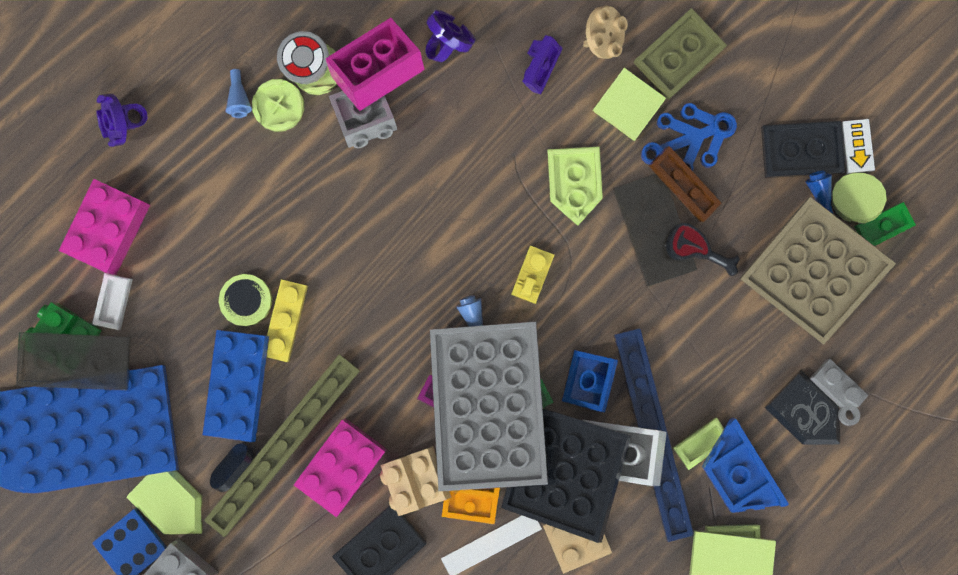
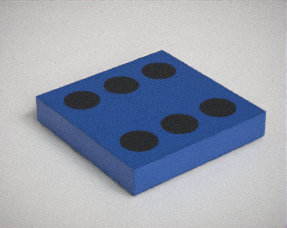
M137 508L133 509L92 543L117 575H138L157 560L167 548Z

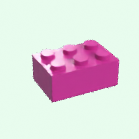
M392 18L387 19L325 58L331 77L359 111L425 70L420 50Z
M93 179L59 251L105 273L117 275L150 205Z
M344 418L297 479L294 486L337 517L387 449L348 419Z

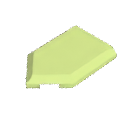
M600 147L548 149L550 202L578 226L603 198Z
M177 470L147 475L128 494L127 498L163 534H202V495Z

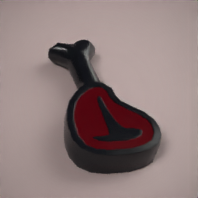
M680 223L670 231L667 238L666 251L672 259L677 261L687 260L692 257L706 259L722 266L729 276L738 274L737 264L740 261L739 256L735 255L727 258L712 251L706 236L695 226L689 223Z

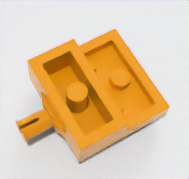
M500 488L449 491L451 498L444 500L442 517L495 524Z

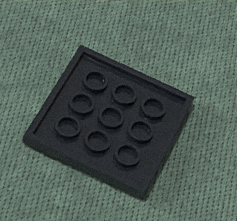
M543 408L548 485L507 487L501 508L593 542L602 543L631 435Z

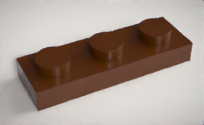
M670 146L666 147L648 165L700 222H704L722 204Z

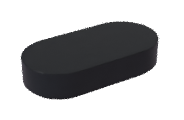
M243 443L235 445L212 472L210 486L219 492L229 490L250 465L253 458L252 449Z

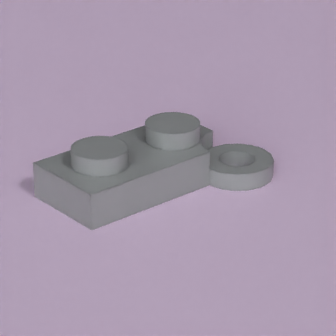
M831 359L825 360L811 376L810 380L840 407L838 417L841 423L847 426L855 425L860 420V412L857 407L863 403L868 394ZM847 410L851 411L853 414V418L851 420L847 419L846 417Z

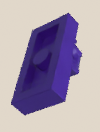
M545 35L543 41L533 40L527 53L533 59L525 71L522 82L532 92L540 95L563 49L551 36Z

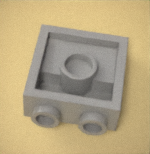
M343 91L329 96L348 148L352 146L362 148L368 144L369 140L377 137L380 139L389 138L393 131L397 130L385 95L361 111L356 108Z

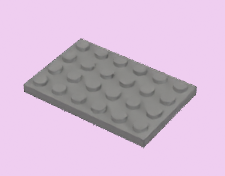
M536 322L430 330L438 491L548 485Z

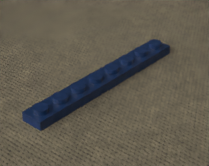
M641 329L615 334L614 339L637 428L667 432ZM666 433L660 486H653L666 540L671 542L694 536L668 433Z

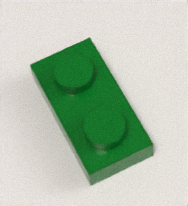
M902 202L882 212L875 220L860 223L854 226L859 235L876 246L916 226L905 203Z

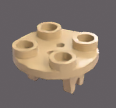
M605 5L595 8L587 21V40L584 41L583 46L590 47L592 53L598 58L609 59L620 56L625 31L628 27L627 19L621 16L614 7Z

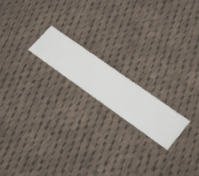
M520 516L441 558L449 575H456L542 528L538 521Z

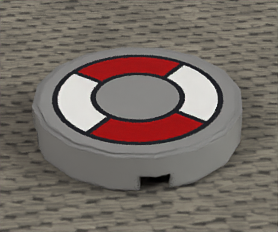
M299 31L290 34L282 41L277 52V62L281 72L288 80L307 85L318 81L325 75L328 67L325 58L330 55L326 44L319 36L311 32Z

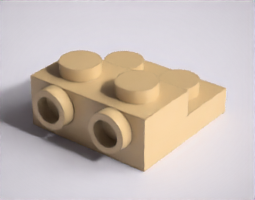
M433 446L380 465L382 469L380 473L381 481L388 486L391 494L389 504L393 510L397 511L398 516L451 498L449 491H438L437 456Z
M542 523L563 574L612 553L605 535L603 536L602 543H596Z

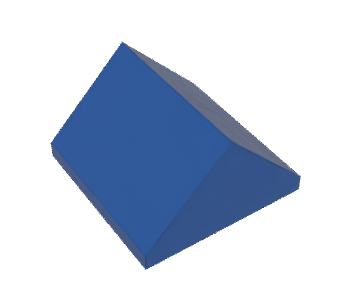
M574 350L562 401L605 413L618 360Z

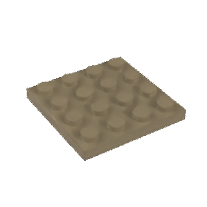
M809 196L743 273L740 279L822 344H825L896 263Z

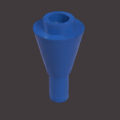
M825 171L811 173L809 175L810 178L805 181L816 201L833 214L831 206L832 174H826Z

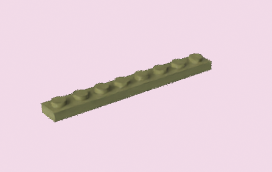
M339 354L204 521L223 537H226L361 370Z

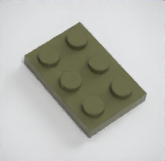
M691 8L638 56L633 63L669 100L722 52L727 45Z

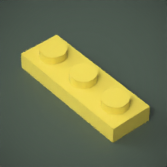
M281 279L267 336H269L268 358L289 362L308 286Z

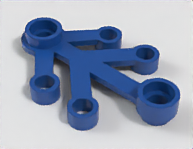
M687 103L681 109L682 118L685 120H692L694 118L709 126L698 129L674 119L669 113H662L657 119V126L662 130L670 128L684 134V136L661 145L654 142L648 143L641 151L642 160L646 164H650L654 159L647 157V151L649 150L654 151L657 157L668 146L675 151L689 145L683 161L693 171V163L703 139L713 136L708 151L700 158L701 164L706 168H710L717 163V154L723 139L729 138L735 133L737 123L735 118L729 113L721 112L714 116L697 109L692 103ZM685 108H691L693 115H686ZM661 118H668L670 121L669 125H663ZM719 122L726 123L727 129L721 130ZM705 156H712L713 163H707L705 161Z

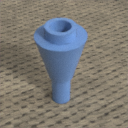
M232 69L230 70L231 86L226 113L234 118H243L252 111V108L241 83L240 70Z
M475 295L460 299L461 304L456 307L469 327L482 326L481 298L476 299Z

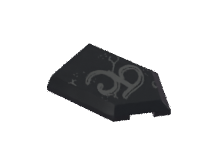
M802 370L764 407L802 445L840 444L839 406L811 381Z

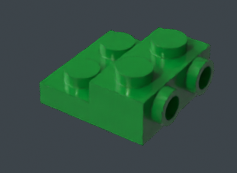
M50 302L49 305L45 304L39 310L37 318L40 320L35 328L30 327L23 336L25 344L22 348L43 361H49L68 374L75 375L102 330L61 304Z

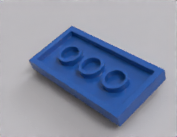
M216 330L203 435L256 442L269 336Z

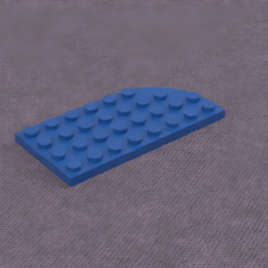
M165 365L0 392V487L21 493H42L179 470Z

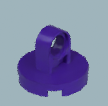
M435 10L427 19V25L433 32V35L426 44V56L431 60L444 62L454 49L459 52H469L475 42L473 34L464 24L459 27L453 23L455 17L444 11ZM440 43V51L436 55V48Z
M112 93L102 94L97 98V103H101V110H96L98 125L103 138L109 137L108 145L110 147L123 145L126 142L127 130L136 129L147 121L146 109L139 104L121 106L118 98ZM130 109L139 112L140 121L138 123H132L128 119V111Z

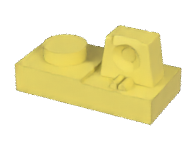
M530 246L511 295L536 304L554 254Z

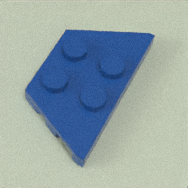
M731 418L702 465L703 470L728 510L735 513L743 512L747 509L760 510L770 506L779 505L780 507H785L789 505L740 424L735 418Z

